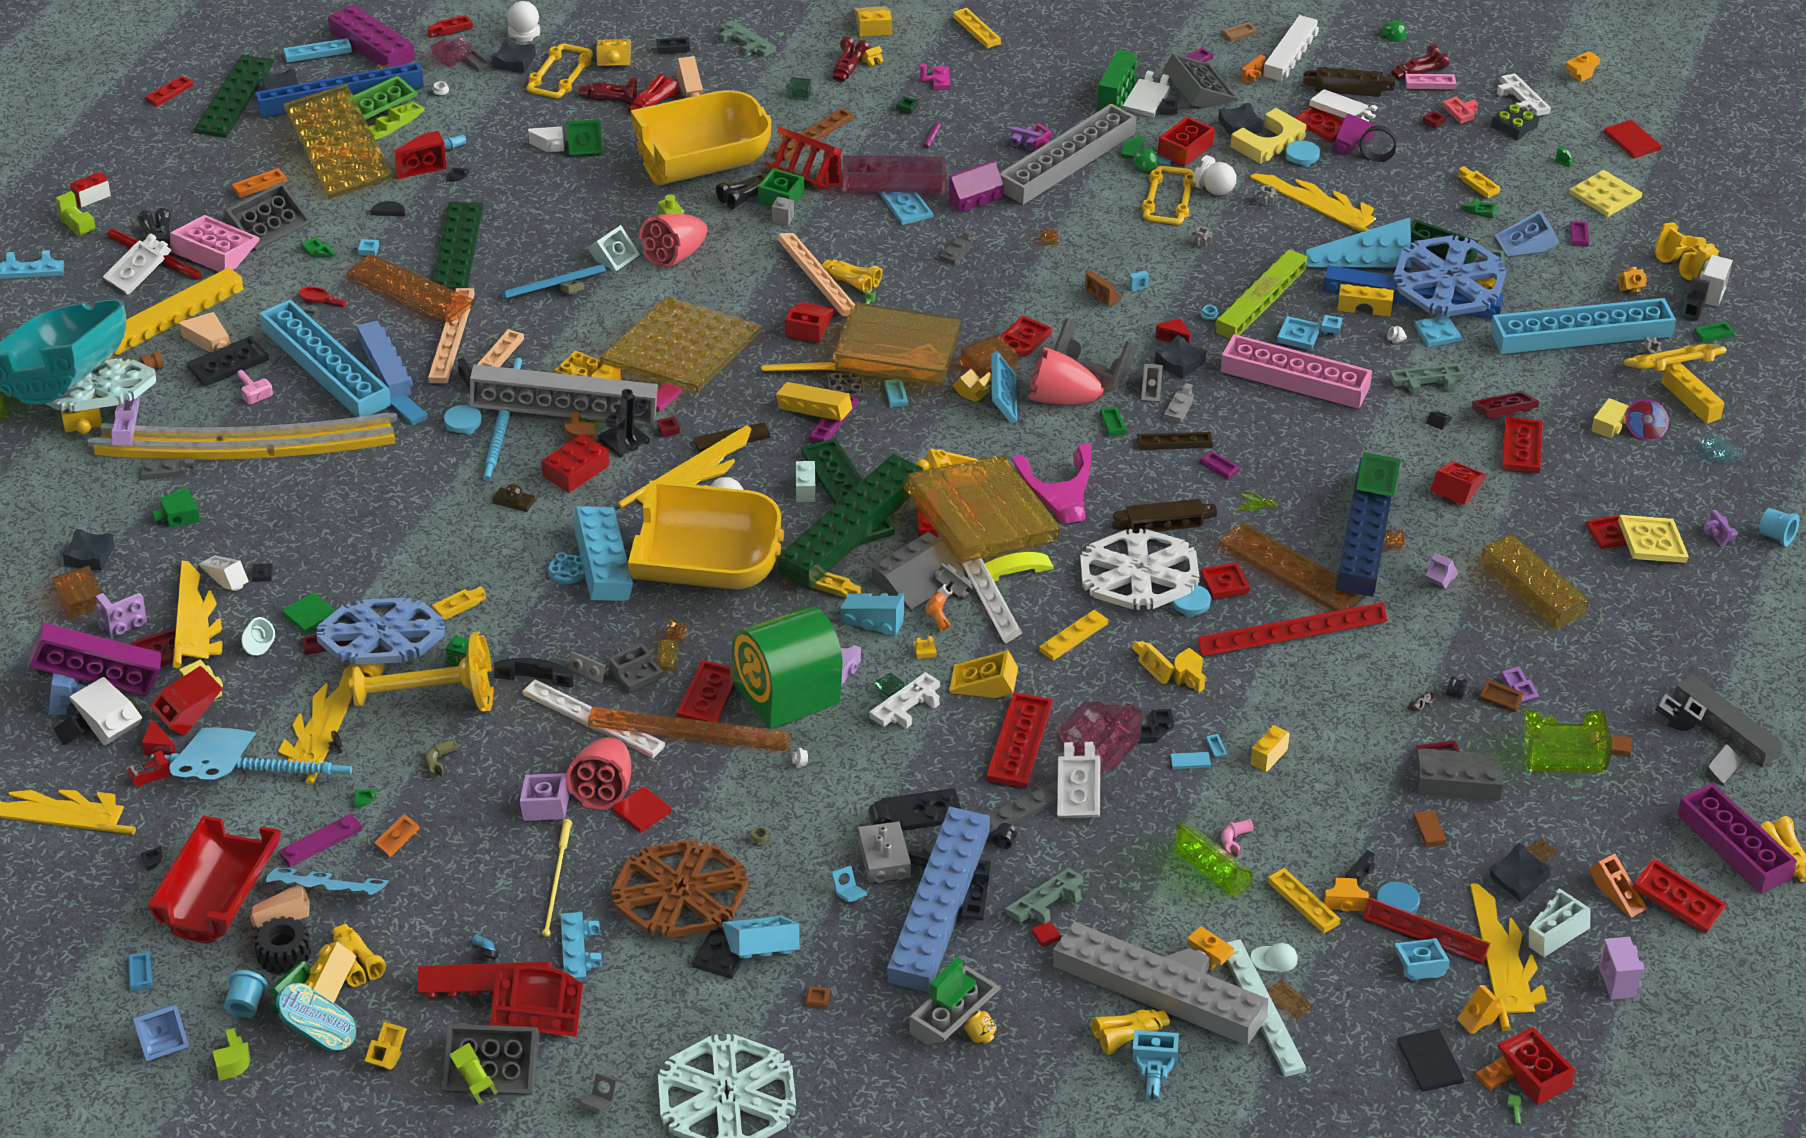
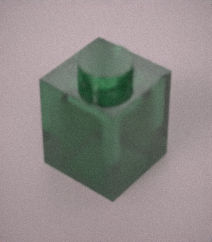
M791 77L790 83H787L786 93H789V99L809 101L811 79Z

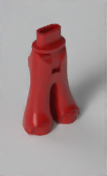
M657 74L649 86L632 101L631 106L628 108L629 113H631V110L656 105L668 97L678 96L680 94L679 85L673 78L668 77L666 79L665 75Z

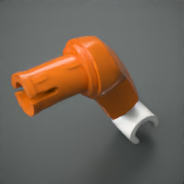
M946 584L937 590V593L929 599L925 607L927 616L933 618L940 632L951 626L942 612L946 598L953 592L952 590L948 592L945 589Z

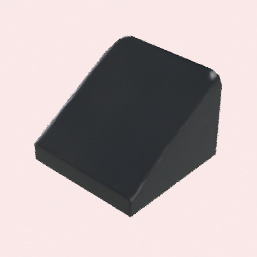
M1431 411L1426 424L1443 430L1452 420V417L1439 411Z

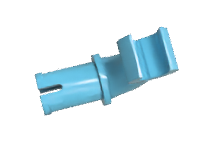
M464 134L443 139L445 150H454V148L466 144Z

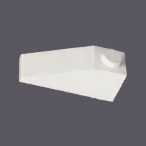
M215 555L199 563V566L225 589L237 591L243 588V584L249 582L240 560Z

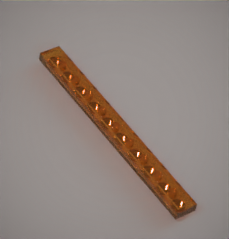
M597 707L591 708L588 719V726L781 751H789L792 741V732Z

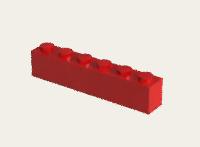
M552 962L418 966V993H424V997H438L437 993L446 992V996H459V992H468V996L481 995V991H490V995H494L496 973L501 971L503 973L512 967L522 965L552 967Z

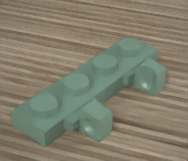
M733 20L720 26V31H722L720 33V41L723 43L732 39L739 41L745 45L742 46V54L745 56L755 52L765 57L776 51L775 45Z
M1460 363L1390 370L1389 377L1394 387L1404 386V388H1409L1411 396H1418L1421 384L1439 382V384H1444L1446 392H1454L1456 380H1464L1465 372Z
M1067 868L1006 907L1007 916L1020 923L1029 917L1030 919L1036 918L1038 922L1043 924L1051 920L1049 909L1045 907L1055 900H1058L1060 897H1067L1073 903H1078L1082 900L1081 889L1078 886L1083 883V876Z

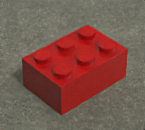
M1187 116L1159 137L1157 154L1179 165L1187 166L1213 146L1215 128Z
M580 434L542 460L543 477L570 493L609 466V451L584 434Z

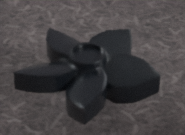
M335 730L331 731L333 741L328 742L329 746L334 745L338 753H342L341 747L343 745L339 733Z

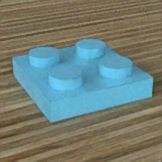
M1287 316L1277 337V343L1312 351L1322 324Z
M1449 316L1415 321L1414 326L1427 347L1461 342L1462 336Z

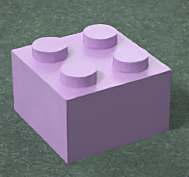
M566 773L525 775L520 798L524 821L565 819L570 795L566 786Z
M1630 937L1605 939L1599 969L1610 999L1636 997L1637 991L1641 987V974H1644V965L1638 959L1636 945H1633Z

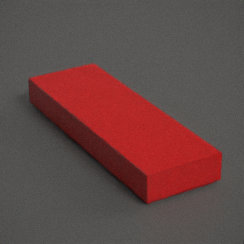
M180 76L147 95L145 101L158 107L194 86V83L190 79Z

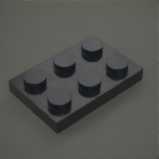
M722 919V927H717V930L709 932L692 962V967L733 979L744 958H739V955L731 952L723 929V922L727 921Z

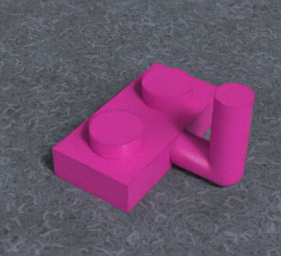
M924 63L920 64L921 82H933L934 90H950L948 67H932V76H926L927 65Z

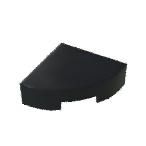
M452 168L449 182L464 179L468 176L469 169Z
M161 846L140 853L148 871L155 868L162 860Z

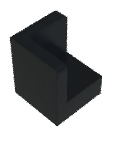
M81 714L70 716L53 728L63 745L92 731Z

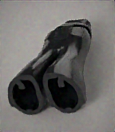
M767 175L753 176L739 183H719L715 187L717 198L723 204L727 203V207L733 210L750 197L758 195V186Z
M160 208L155 212V222L158 228L154 225L152 213L147 210L140 212L137 215V220L147 235L153 234L156 236L157 241H164L168 244L167 247L171 249L170 211Z

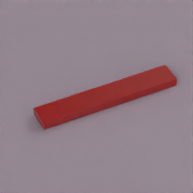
M1371 897L1368 899L1362 917L1365 920L1418 940L1437 938L1442 949L1482 964L1485 962L1491 942Z

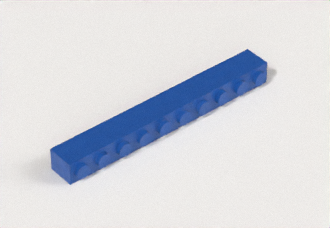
M419 62L259 91L255 92L257 109L261 118L343 103V100L397 75L413 89L424 87L423 72Z
M1328 265L1323 291L1340 293L1341 284L1379 289L1385 288L1394 290V303L1418 306L1398 292L1396 289L1397 284H1394L1393 281L1394 276ZM1436 287L1414 291L1426 299H1431L1434 296ZM1455 290L1451 303L1459 305L1472 303V301ZM1500 294L1498 302L1496 301L1495 305L1490 303V308L1486 309V311L1467 313L1466 315L1492 319L1493 315H1500L1503 294Z

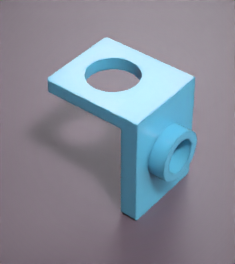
M850 865L831 872L838 897L847 902H853L867 896L865 890L856 886ZM847 873L849 880L846 884L841 885L838 881L839 876Z

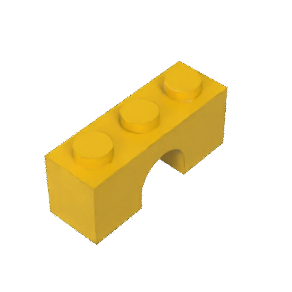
M1341 284L1337 311L1355 313L1356 307L1359 304L1365 303L1373 308V315L1391 317L1394 290Z

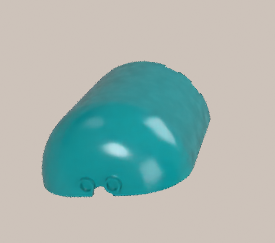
M116 299L96 301L94 309H91L90 306L84 303L63 306L44 312L25 322L0 341V391L9 397L13 396L20 399V402L27 404H45L61 397L109 359L120 346L126 330V311L123 301Z

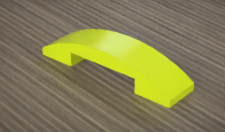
M1037 552L1009 554L985 563L994 582L999 581V576L1029 569H1034L1035 573L1054 569L1048 555Z

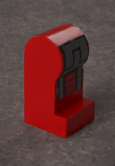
M162 751L153 753L154 758L142 763H134L128 768L127 773L134 785L139 787L171 775L169 763Z

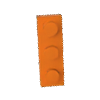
M277 168L233 183L232 189L239 198L268 189L282 181L285 183L287 180L283 172Z

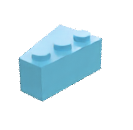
M871 593L848 594L840 609V622L862 627L866 630L881 632L885 635L896 636L904 622V593H899L897 596H888V593H882L881 596H872Z

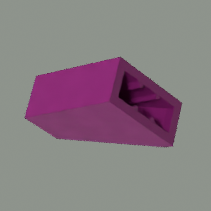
M1347 113L1332 150L1344 155L1350 154L1359 148L1360 139L1365 131L1376 125ZM1376 131L1367 133L1364 142L1367 143L1373 139Z

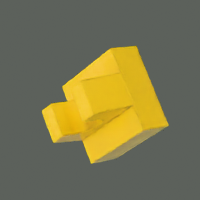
M878 46L866 50L861 58L862 61L870 67L875 65L874 60L878 64H882L881 47Z
M928 636L927 640H921V637L916 638V641H913L917 659L937 656L932 636Z

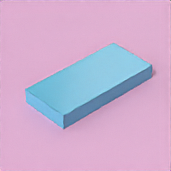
M1208 752L1170 754L1173 769L1211 767Z

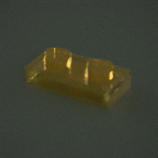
M678 639L658 640L657 665L663 672H677Z

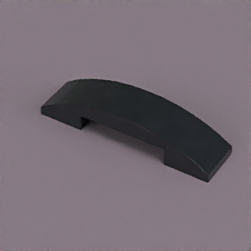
M512 658L494 662V675L497 679L515 680L516 675L552 679L555 686L571 688L574 686L573 671L551 661L535 658Z
M979 860L964 900L962 918L981 921L984 919L991 861Z

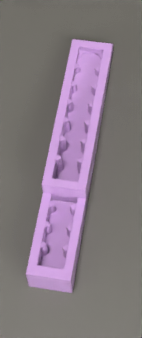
M141 395L135 399L132 398L131 401L123 400V404L117 405L115 422L112 428V445H132Z

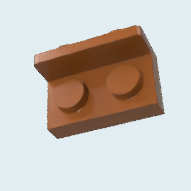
M1091 270L1086 272L1085 290L1107 306H1111L1121 300V296L1115 292V286Z

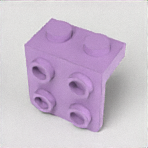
M103 593L96 596L97 605H95V608L100 618L98 619V625L101 630H106L111 638L123 634L134 627H140L147 622L144 599L140 593L113 604Z

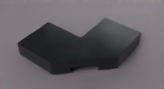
M1171 709L1151 710L1153 724L1134 725L1136 743L1158 742L1174 727Z

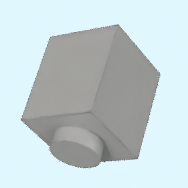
M777 197L772 206V223L789 226L794 217V200Z

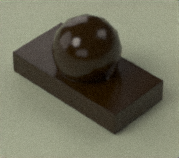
M510 484L506 488L500 487L492 501L493 504L528 512L535 501V496L523 493L521 487L517 484Z

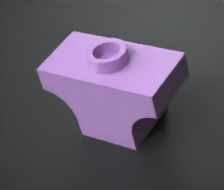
M1435 552L1431 558L1430 568L1425 576L1429 582L1446 589L1450 581L1456 578L1458 572L1450 558Z
M853 645L850 648H841L843 659L841 685L851 673H855L861 661V647Z

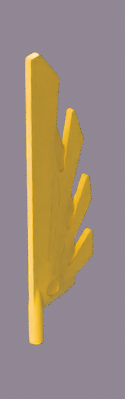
M1252 174L1250 177L1263 185L1273 186L1277 192L1360 233L1368 231L1369 229L1365 227L1376 219V217L1371 216L1374 210L1373 207L1361 202V210L1352 207L1347 196L1339 192L1333 191L1334 196L1338 199L1336 200L1328 197L1315 184L1296 179L1295 182L1303 187L1299 188L1286 183L1274 175Z
M748 425L744 426L654 481L696 485L701 481L724 475L735 463V459L722 464L719 463L726 455L746 446L751 428ZM649 484L617 502V506L622 509L635 500H638L643 505Z
M182 561L180 569L173 656L174 668L181 667L182 655L208 659L209 655H221L222 641L209 644V639L222 630L221 619H217L210 627L208 624V617L217 603L211 590L208 591L203 603L197 590L201 574L188 561Z
M355 663L344 669L338 688L327 699V683L313 696L312 717L305 728L302 714L300 713L292 725L298 741L293 747L287 739H284L278 750L280 755L288 758V762L292 760L295 763L298 760L299 763L301 761L305 763L309 761L312 764L315 761L316 764L318 762L323 764L331 747L328 742L333 741L331 731H338L353 699V694L349 687V678L352 676V667H357ZM310 772L305 781L306 784L313 785L318 773L312 774Z
M26 790L8 793L9 796L25 801L9 803L0 801V818L134 835L136 828L132 826L116 825L124 806L116 805L115 794L97 792V797L101 803L89 802L76 790H58L59 794L69 800H55L36 791Z
M1471 884L1470 888L1481 938L1491 942L1486 961L1494 996L1503 1008L1498 1015L1501 1030L1509 1031L1510 1025L1507 1013L1535 1012L1534 1005L1544 1003L1547 1000L1544 986L1540 985L1534 991H1530L1528 982L1538 967L1532 954L1529 956L1525 968L1522 966L1518 956L1522 932L1514 920L1509 918L1508 936L1503 926L1497 920L1495 898L1479 884Z

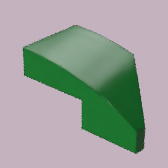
M1142 135L1126 140L1121 151V157L1133 159L1135 153L1143 148L1145 136Z
M1475 198L1473 203L1461 204V210L1488 218H1493L1498 209L1497 203H1479V198Z
M317 237L301 243V248L311 257L335 256V252L327 243L322 244Z

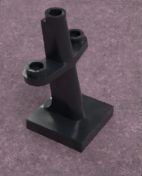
M631 389L622 390L620 409L613 414H609L605 420L606 426L612 428L599 434L598 440L620 458L623 457V453L629 450L632 452L637 450L638 446L644 442L649 444L650 438L634 425V414L648 411L650 409V402L644 398L635 402V395Z

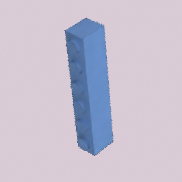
M378 321L357 325L358 339L379 380L389 388L390 398L411 395L412 379L408 376L406 367H402L401 358L397 356L395 347L391 345L390 337H386L385 328L381 327Z

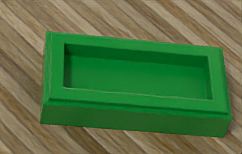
M1727 322L1694 328V333L1702 343L1732 337L1735 333Z
M1117 407L1099 409V414L1108 436L1127 434V429Z

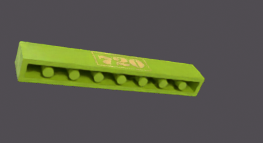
M1290 249L1285 254H1282L1276 263H1273L1258 280L1254 281L1249 289L1245 290L1240 298L1235 300L1231 307L1226 309L1225 313L1217 318L1215 322L1217 326L1216 333L1229 339L1232 338L1233 334L1240 336L1306 270L1307 256Z

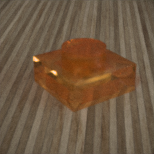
M1040 230L1041 245H1059L1057 230Z

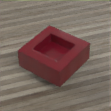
M1432 110L1423 117L1422 123L1437 129L1446 122V116Z
M675 416L657 420V427L662 437L680 433V427Z

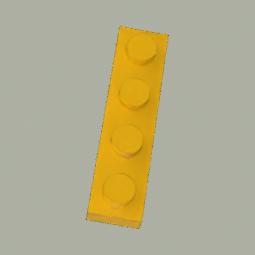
M968 8L953 12V18L987 49L1001 44V38Z
M1093 610L1040 645L1039 651L1054 661L1106 626L1108 619L1096 610Z
M1285 868L1268 877V884L1323 934L1340 925V918Z

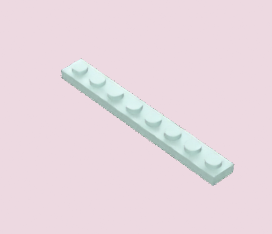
M1241 939L1227 942L1235 948L1234 955L1226 962L1238 986L1268 998V1017L1260 1029L1284 1077L1305 1072L1306 1066Z

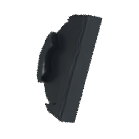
M394 201L377 203L370 210L371 215L405 216V209L402 204Z

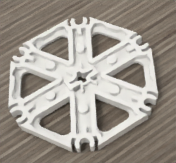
M1129 529V534L1126 533V530L1089 544L1086 547V552L1082 551V555H1080L1082 586L1084 590L1090 589V595L1093 598L1133 610L1134 605H1136L1137 610H1140V605H1146L1147 609H1150L1152 604L1154 609L1189 595L1194 591V586H1198L1199 583L1197 555L1194 547L1189 548V543L1185 542V540L1145 529V534H1143L1142 529H1139V533H1133L1132 529ZM1149 539H1156L1159 542L1171 544V546L1148 555L1147 541ZM1118 540H1124L1127 543L1128 556L1104 549L1103 547ZM1189 560L1190 570L1188 572L1168 568ZM1089 564L1110 569V571L1094 576L1090 574ZM1131 582V595L1125 596L1111 591ZM1151 582L1174 589L1162 594H1154Z

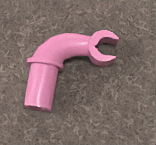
M1251 819L1237 823L1229 822L1222 831L1221 840L1225 847V856L1231 859L1232 852H1235L1238 857L1240 846L1232 840L1240 834L1253 832L1254 827Z

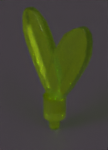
M1242 492L1243 498L1250 502L1240 505L1238 510L1252 511L1264 508L1265 506L1273 508L1274 506H1279V503L1274 502V500H1267L1251 492Z

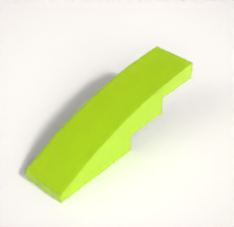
M414 102L390 108L388 115L376 118L375 125L363 128L362 134L373 141L385 137L413 121L424 112V108Z

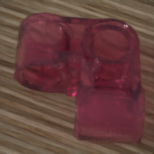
M457 37L450 43L443 38L430 46L433 54L444 65L449 67L472 53L471 45L462 37Z

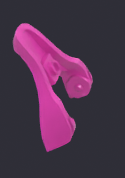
M1091 443L1079 444L1077 450L1073 453V463L1075 470L1079 472L1078 475L1070 481L1054 484L1043 483L1031 474L1030 463L1025 459L1024 454L1012 457L1015 475L1022 489L1045 504L1061 523L1070 524L1071 522H1081L1086 519L1083 496L1089 482Z

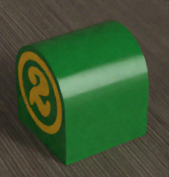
M808 606L741 629L735 633L732 641L730 680H734V686L770 729L840 703L843 670L841 647L832 624L819 608Z

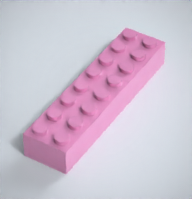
M1233 334L1222 354L1220 371L1358 409L1370 389L1372 370L1235 334Z

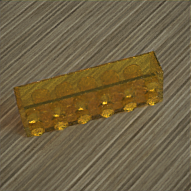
M1513 534L1482 548L1480 564L1556 630L1586 616L1589 599Z

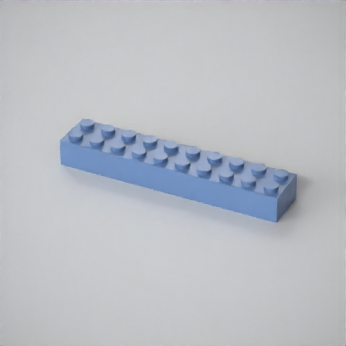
M949 806L887 967L888 983L930 992V983L935 979L973 878V873L976 870L989 835V815Z

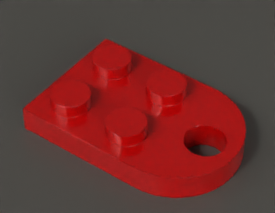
M1022 315L1001 335L1000 348L1004 353L1011 356H1027L1034 352L1052 334L1053 328Z

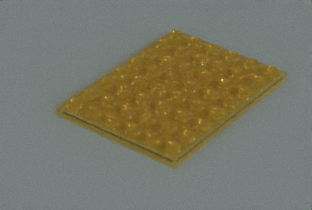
M666 297L600 356V363L699 392L762 331V325L754 321L740 319L737 316L726 315L720 311L692 305L690 302H682L673 297Z

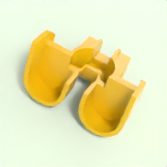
M1674 222L1663 224L1654 248L1656 257L1663 263L1675 262L1681 257L1679 263L1681 276L1686 280H1692L1693 277L1699 279L1705 262L1709 261L1712 255L1718 256L1719 250L1715 248L1714 244H1706V239L1703 237L1683 236L1677 231L1678 226Z

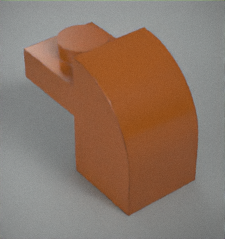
M572 411L568 424H564L567 443L580 434H584L595 441L594 422L579 423V412Z

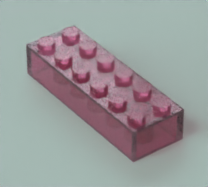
M843 155L842 176L843 191L945 193V156Z

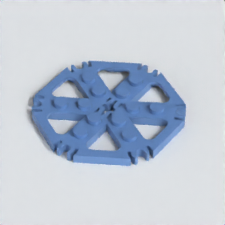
M1453 235L1414 241V243H1411L1410 249L1405 247L1402 250L1393 281L1394 284H1397L1396 289L1401 295L1428 313L1431 308L1432 314L1439 310L1442 312L1441 316H1444L1447 311L1446 317L1486 311V309L1490 308V303L1495 305L1496 301L1498 302L1507 270L1506 267H1503L1501 258L1472 239L1468 243V238L1466 237L1464 241H1459V236H1456L1453 240ZM1440 244L1449 245L1445 261L1427 250L1426 247ZM1471 249L1476 250L1488 259L1483 262L1464 264L1466 254ZM1411 260L1426 271L1407 273L1404 271L1406 261ZM1497 278L1493 289H1486L1475 282V280ZM1436 287L1434 296L1431 299H1426L1414 291ZM1455 290L1471 300L1472 303L1452 304L1451 301Z
M411 598L364 599L355 601L354 606L346 604V607L341 606L321 622L317 627V642L337 660L341 658V662L349 659L350 664L355 663V665L402 663V660L408 661V656H412L415 659L417 655H423L443 638L445 634V620L424 602L420 604V600L412 603ZM396 605L383 617H380L370 608L372 606L390 607ZM422 612L430 617L429 620L418 619L416 621H409L416 614ZM342 616L350 617L356 622L355 624H334ZM413 637H425L422 641L418 643H411L406 639ZM353 640L349 645L343 647L338 646L334 642ZM380 644L389 651L370 653Z

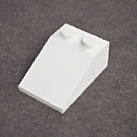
M104 677L69 697L104 746L136 728L142 719L131 701Z

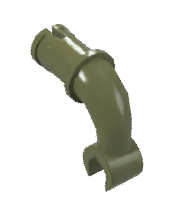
M454 738L439 744L434 743L428 750L425 760L429 766L431 778L435 779L436 771L440 772L442 776L444 774L443 765L437 762V758L440 759L441 756L458 750Z

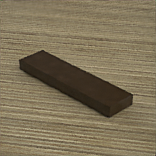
M764 422L748 425L751 428V433L747 443L770 438V432ZM743 427L693 437L694 444L698 452L701 453Z
M1211 432L1137 434L1139 450L1213 448Z

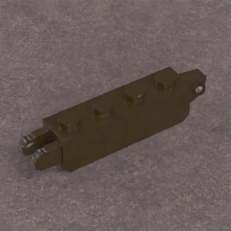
M1317 67V70H1307L1303 73V83L1307 86H1315L1317 92L1325 89L1337 94L1379 97L1381 96V91H1394L1395 79L1384 77L1383 72Z
M1201 499L1126 506V510L1113 513L1115 521L1112 522V527L1116 530L1132 529L1133 533H1139V529H1142L1143 533H1145V529L1158 532L1201 527L1205 519L1217 517V509L1215 504H1203Z

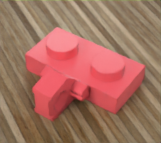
M1456 96L1442 102V107L1460 124L1475 119L1474 112L1478 110V102L1475 100L1463 103Z

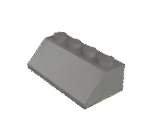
M965 965L963 973L975 979L976 985L952 1010L929 998L910 1016V1034L926 1045L945 1041L998 992L1000 986Z

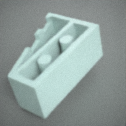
M1558 889L1555 898L1547 903V908L1544 912H1540L1530 925L1529 947L1543 957H1546L1590 928V908L1563 890Z

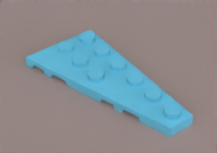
M1410 217L1307 249L1306 268H1328V265L1354 269H1396L1402 250L1405 247L1410 249ZM1411 260L1406 261L1404 269H1411Z

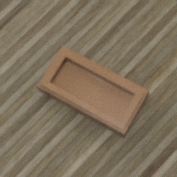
M1250 22L1222 31V35L1230 42L1258 34V30Z

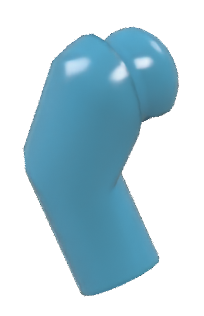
M479 935L474 936L472 945L495 950L494 944L490 940Z

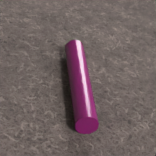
M936 122L923 144V148L929 149L941 127L940 123Z

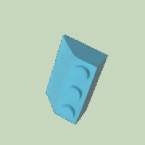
M784 916L723 922V929L730 950L739 955V958H751L752 954L770 956L772 952L778 951L781 954L792 953V950L800 949L799 923Z

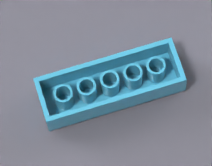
M576 506L573 527L581 561H583L582 565L590 599L629 600L633 581L629 574L628 561L614 507Z

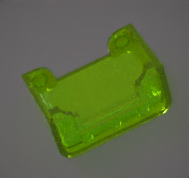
M1523 710L1525 757L1527 768L1530 771L1601 773L1608 768L1612 737L1605 711L1588 712L1584 716L1582 724L1543 723V717L1539 711Z

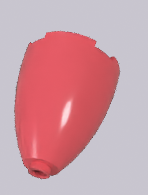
M681 213L662 214L648 218L642 224L639 233V239H642L645 250L643 254L648 261L659 267L661 265L671 267L678 264L700 247L707 235V226L699 218Z
M1046 347L1042 348L1040 354L1043 357L1039 358L1038 362H1036L1029 385L1032 392L1031 394L1028 393V400L1066 406L1087 404L1096 401L1097 398H1101L1104 388H1101L1099 380L1087 368L1058 351Z
M602 738L586 746L574 758L566 773V786L569 793H572L581 801L584 807L607 810L624 798L631 778V758L626 745L617 738ZM600 781H603L598 790V794L602 798L599 800L594 796V793Z

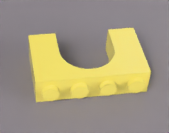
M1275 108L1265 114L1264 127L1278 136L1271 138L1260 137L1245 128H1241L1231 134L1230 147L1262 164L1265 161H1269L1276 154H1280L1290 143L1302 141L1306 136V124Z

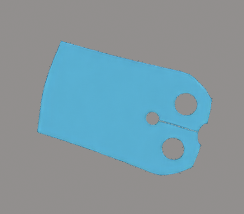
M201 728L187 747L170 764V772L173 776L186 778L196 776L200 779L214 780L223 777L233 770L242 753L256 735V732L231 728ZM204 760L209 761V763L203 764L201 762ZM183 766H191L192 770L189 772H180L179 768ZM212 768L219 770L215 775L206 774V771Z

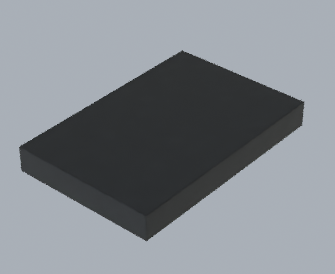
M1439 1029L1398 1037L1397 1043L1421 1092L1464 1082V1077Z

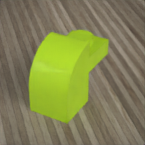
M234 1028L225 1030L229 1047L212 1051L219 1081L240 1075L250 1064L248 1042L243 1043L241 1036H236Z

